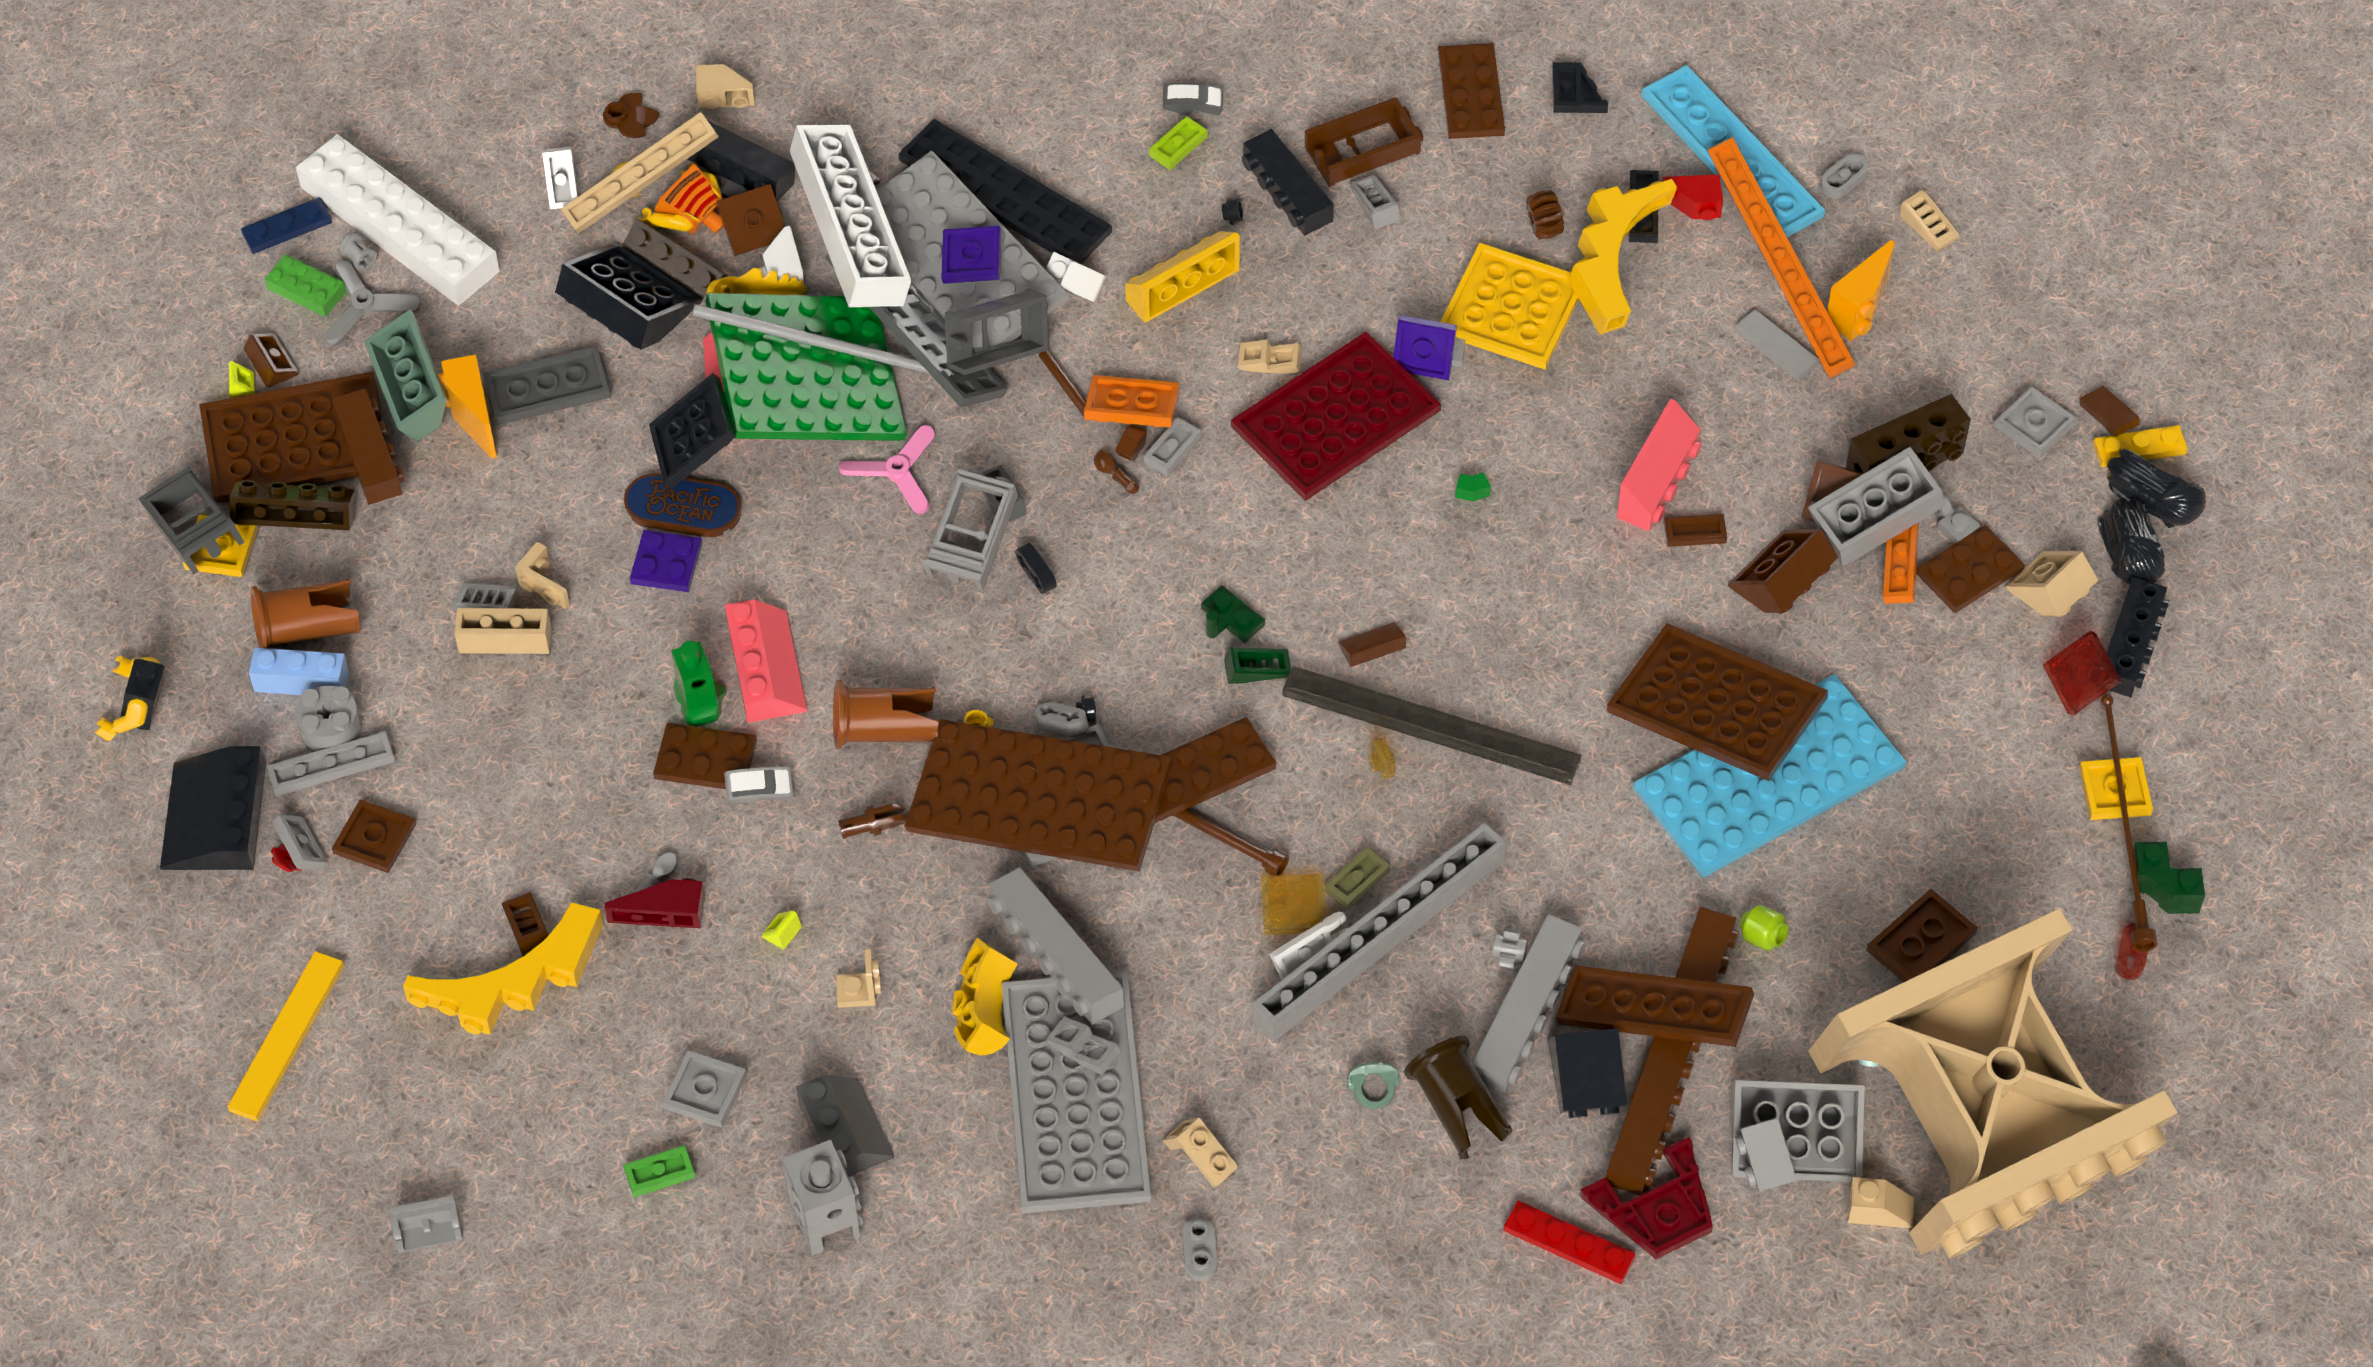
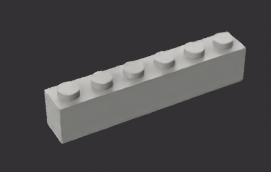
M1021 868L989 883V898L987 902L991 911L1003 918L1008 931L1012 935L1016 934L1019 937L1024 950L1029 955L1033 954L1043 973L1051 975L1062 995L1067 994L1080 1016L1084 1015L1091 1024H1094L1124 1008L1123 987Z
M1549 914L1547 915L1472 1062L1485 1085L1506 1093L1510 1083L1516 1085L1522 1072V1067L1519 1065L1523 1058L1529 1059L1534 1049L1535 1042L1532 1039L1535 1033L1541 1034L1548 1019L1545 1013L1548 1008L1554 1009L1560 996L1558 988L1561 983L1566 984L1573 969L1570 966L1573 958L1579 959L1585 946V942L1581 941L1583 928Z

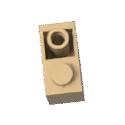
M725 64L696 66V92L699 109H717L719 107L743 108L755 105L753 84Z

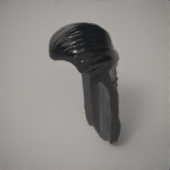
M2127 449L2119 451L2120 457H2113L2109 460L2107 467L2111 475L2107 479L2109 480L2108 485L2111 491L2129 503L2134 498H2140L2144 502L2148 514L2162 519L2168 528L2190 524L2203 513L2206 493L2200 485L2193 481H2186L2180 475L2174 476Z
M2140 498L2132 499L2131 503L2124 499L2114 501L2110 511H2104L2103 516L2098 518L2101 537L2113 561L2112 571L2128 585H2130L2132 577L2151 583L2157 582L2165 572V555L2152 527L2144 502Z

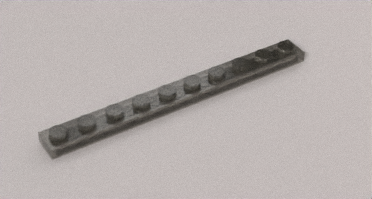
M1292 666L1282 689V696L1571 786L1581 763V754L1296 666Z

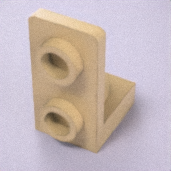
M536 542L515 566L518 583L524 590L528 592L535 591L542 595L544 600L550 605L556 606L558 604L567 609L570 605L567 590L543 576L550 564L546 546Z
M865 949L866 973L836 975L838 1008L876 1005L875 994H881V977L879 975V960L872 959L871 949Z
M1199 1117L1184 1120L1162 1140L1170 1150L1183 1149L1213 1187L1219 1186L1237 1169V1164Z

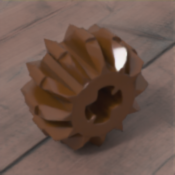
M1543 190L1527 197L1526 208L1535 236L1539 240L1550 239L1563 233V213L1555 193L1552 190Z

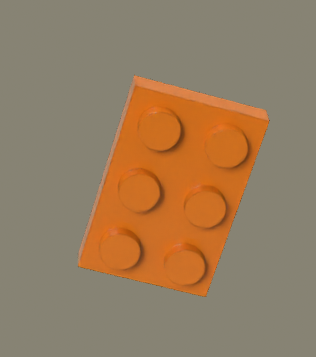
M1093 375L1084 409V420L1171 428L1179 396V383Z

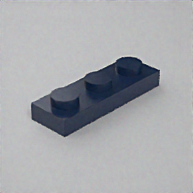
M319 197L240 229L253 255L331 224L332 221Z

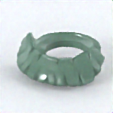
M1366 1062L1365 1064L1358 1065V1067H1354L1349 1072L1347 1088L1354 1092L1356 1100L1362 1106L1369 1109H1380L1392 1101L1396 1086L1400 1083V1075L1397 1073V1069L1394 1066L1391 1067L1388 1063ZM1369 1075H1379L1386 1083L1388 1092L1384 1099L1373 1102L1366 1099L1363 1095L1362 1085Z

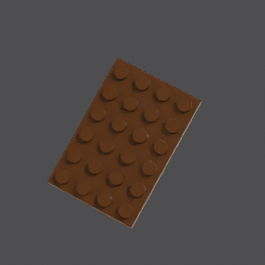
M374 371L199 404L214 500L217 503L229 502V497L235 483H240L244 480H252L257 482V484L284 482L287 485L299 486L305 483L317 485L358 477L337 421L331 398L366 388L369 399L375 398L380 412V415L376 416L377 421L383 420Z
M1666 623L1608 702L1607 712L1770 781L1827 700L1828 690Z

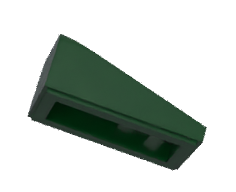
M1230 647L1224 658L1228 684L1281 679L1292 676L1288 649ZM1278 658L1280 669L1274 668L1273 659ZM1261 660H1265L1267 668H1262ZM1253 661L1254 668H1250L1249 662Z

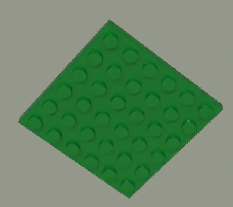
M708 293L705 300L706 306L709 308L888 352L881 321L869 307H849L845 296ZM710 320L726 401L736 434L734 439L902 441L905 439L907 432L890 364Z

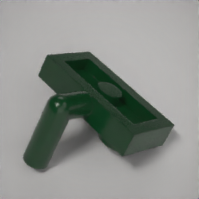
M1223 585L1201 602V609L1207 613L1206 635L1209 638L1213 639L1227 629L1245 643L1265 626L1264 618Z

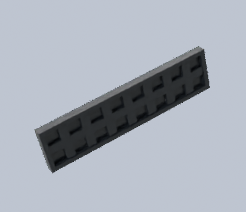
M933 119L898 153L899 161L910 167L930 151H933L998 221L1052 254L1055 252L1082 264L1112 233L1111 224L936 119Z

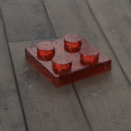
M2092 631L2084 634L2043 664L2066 712L2071 715L2077 714L2121 682L2097 634Z

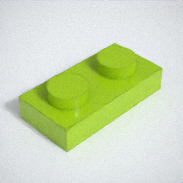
M1186 116L1149 148V156L1171 170L1208 138V130Z

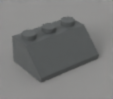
M824 1075L796 1086L799 1106L817 1145L831 1140L836 1151L841 1149L847 1162V1168L845 1169L848 1176L894 1159L893 1153L858 1078Z

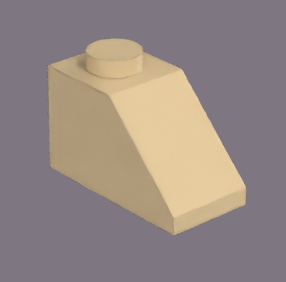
M1853 1177L1849 1191L1848 1223L1913 1229L1914 1197L1887 1180Z

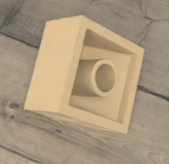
M2042 551L2005 587L2042 616L2061 617L2071 610V606L2078 599L2085 597L2090 592V588L2098 581V578L2082 551Z

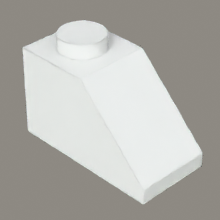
M572 147L546 149L542 152L550 209L562 208L578 197Z
M786 226L763 253L764 266L759 267L763 277L774 270L777 272V280L784 274H789V280L792 277H797V282L802 280L804 285L803 270L791 227Z

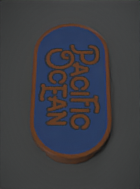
M647 474L635 479L627 487L624 494V505L627 514L631 516V519L636 524L648 528L703 537H717L723 535V532L728 529L732 530L738 524L741 517V504L735 491L726 485L686 478L671 489L663 483L661 474Z

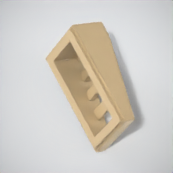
M1923 190L1903 201L1900 217L1937 252L1959 238V233ZM1926 214L1928 215V217H1926L1925 219L1921 218ZM1934 223L1937 224V225H1935L1934 227L1929 228L1930 225H1932V224H1934ZM1942 230L1946 232L1938 238L1935 236Z

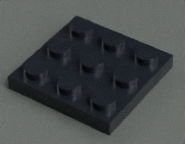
M714 373L710 374L649 424L663 483L671 489L685 480L688 475L736 438L721 378Z

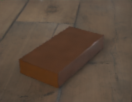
M2104 386L2080 398V406L2115 437L2140 424V417Z
M1724 514L1664 518L1667 547L1727 543Z

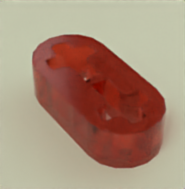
M2135 923L2128 924L2122 932L2115 964L2118 975L2126 980H2135L2142 976L2148 951L2139 952L2131 946V933L2136 930ZM2129 956L2135 957L2133 969L2127 968Z

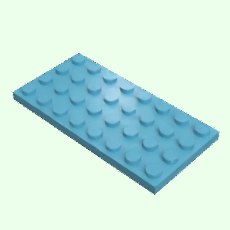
M1835 674L1815 684L1828 690V698L1770 781L1693 750L1634 782L1633 789L1703 878L1905 767L1906 760Z

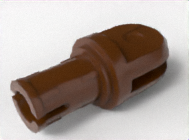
M899 803L874 808L873 805L868 806L867 810L864 811L865 814L838 820L842 837L846 839L847 837L869 831L874 836L881 835V830L905 823L907 815L899 814L905 808Z

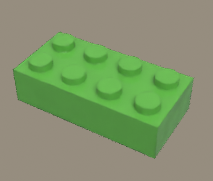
M286 254L265 277L268 290L324 317L330 313L346 294L343 281Z

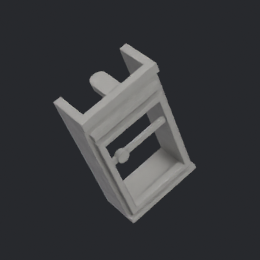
M958 469L957 478L923 566L928 576L933 577L936 570L946 573L948 579L955 583H960L961 578L975 581L977 589L983 591L1018 494L1015 484L1006 478L996 477V479L986 477L978 470L968 469V471ZM966 487L1002 497L989 535L985 534L982 530L976 532L952 525ZM950 530L977 537L978 540L985 539L986 543L982 553L947 544L946 540Z

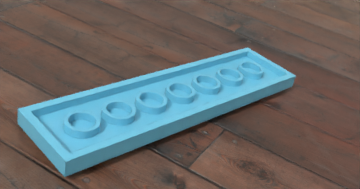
M1687 65L1642 89L1641 97L1715 175L1719 173L1707 150L1732 137L1734 138L1787 238L1824 217L1825 209Z

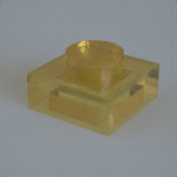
M1383 737L1372 741L1371 754L1368 755L1372 770L1374 772L1378 771L1383 781L1395 777V759Z

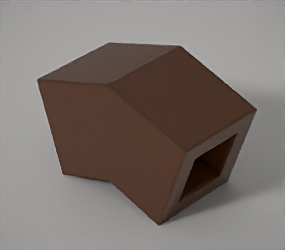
M1130 425L1123 433L1116 447L1117 455L1135 462L1139 452L1145 446L1147 431Z

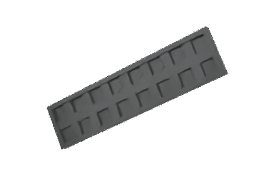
M827 253L825 259L833 267L830 256ZM910 283L904 306L869 307L960 407L1005 396L1008 388L990 368L967 375L947 368L945 319L912 283Z

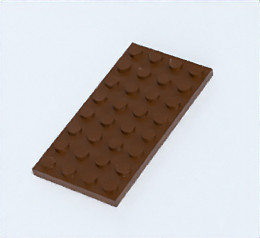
M940 719L938 736L933 739L904 827L908 832L1140 872L1173 766V760L1169 756Z

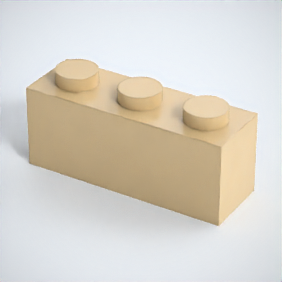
M457 608L454 634L459 653H550L552 627L548 609Z

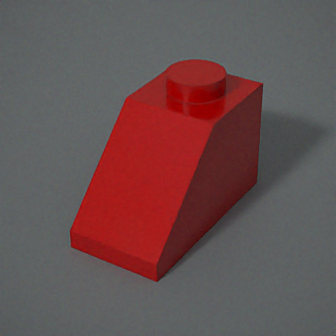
M1720 174L1663 177L1662 182L1672 179L1677 186L1671 202L1672 206L1691 219L1708 221L1714 218H1721L1723 195Z

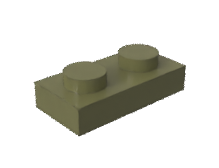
M1367 847L1325 885V892L1348 910L1390 872V865Z

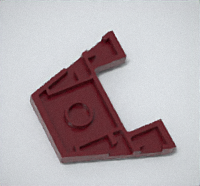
M1690 1137L1664 1149L1663 1155L1678 1178L1641 1196L1622 1203L1606 1177L1580 1189L1582 1200L1654 1259H1658L1711 1233L1713 1229Z

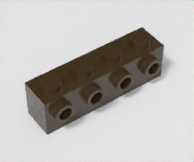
M244 480L240 483H235L229 497L230 519L234 524L350 531L355 518V489H349L342 485L317 487L314 484L305 483L294 486L287 485L284 482L257 484V482L252 480Z

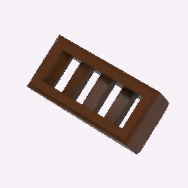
M529 892L501 903L522 956H525L548 937V932L533 896ZM530 907V909L520 912L518 914H512V912H515L517 910ZM531 918V919L526 920V921H523V922H521V923H518V924L516 923V922H519V921H522V920ZM538 927L537 929L521 934V932Z

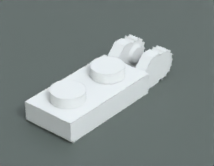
M1343 912L1331 914L1323 922L1316 924L1269 954L1281 980L1348 929L1345 928L1330 935L1331 931L1347 921Z

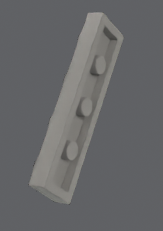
M386 731L274 763L268 765L267 770L275 797L390 764L395 762Z

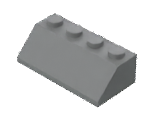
M1909 447L1809 506L1808 510L1818 529L1823 531L1837 554V560L1844 567L1942 509L1945 505L1942 489L1912 448Z

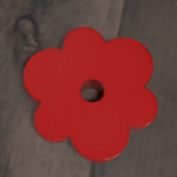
M284 844L272 848V862L276 866L287 872L302 870L297 869L293 864Z

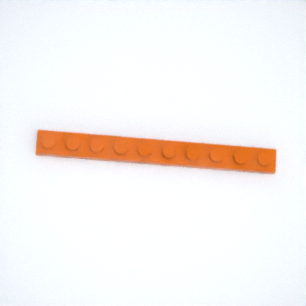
M1732 137L1708 149L1707 151L1828 378L1830 379L1854 367L1855 363L1734 138Z

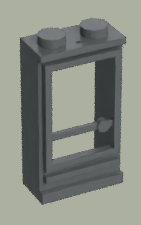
M1028 288L1021 293L958 311L945 312L947 368L967 375L1048 351L1047 296ZM1020 309L1021 339L988 348L987 319ZM982 320L983 350L972 353L971 323Z
M190 467L138 498L149 518L193 575L199 571L190 555L205 546L211 557H218L221 554V549L216 539L223 534L229 532L239 546L245 543L233 521L206 490ZM196 493L205 501V503L198 504L197 509L171 525H168L161 516ZM208 507L212 510L213 514L178 536L174 533L173 529L198 513L206 511Z

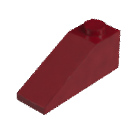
M684 878L682 880L671 879L605 902L604 909L607 923L700 929L705 901L703 881H696L691 878Z

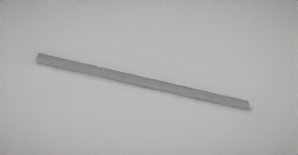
M696 304L693 307L692 316L930 374L915 358Z

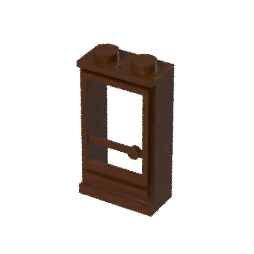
M1397 97L1305 130V149L1328 187L1413 154L1418 155L1421 152V142H1423L1421 129L1418 126H1414L1407 107H1402ZM1389 123L1399 140L1361 154L1355 145V140L1351 136ZM1346 138V144L1351 146L1356 156L1343 160L1333 143Z

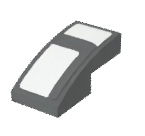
M1199 83L1165 84L1163 87V109L1183 115H1190L1193 109L1212 115H1220L1223 110V88Z

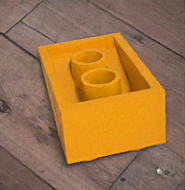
M1892 240L1831 287L1827 313L1837 331L1850 341L1858 335L1864 336L1872 327L1873 318L1890 275L1895 242Z
M476 354L441 361L443 373H439L438 377L447 397L445 408L451 407L454 420L490 458H496L497 455Z

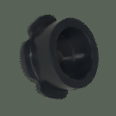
M1230 197L1227 198L1226 203L1222 204V216L1224 220H1229L1231 225H1234V222L1243 221V207L1240 199H1232Z
M1082 695L1081 702H1076V708L1083 709L1086 712L1088 722L1097 721L1094 697L1085 698V695Z

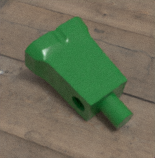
M686 641L681 647L671 650L675 673L674 693L677 702L681 704V712L685 722L689 726L699 727L719 719L721 715V702L726 695V689L713 680V674L701 642Z

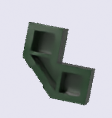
M2135 842L2133 850L2140 892L2142 894L2146 893L2159 903L2158 906L2168 914L2200 913L2205 898L2202 868H2170L2167 842Z

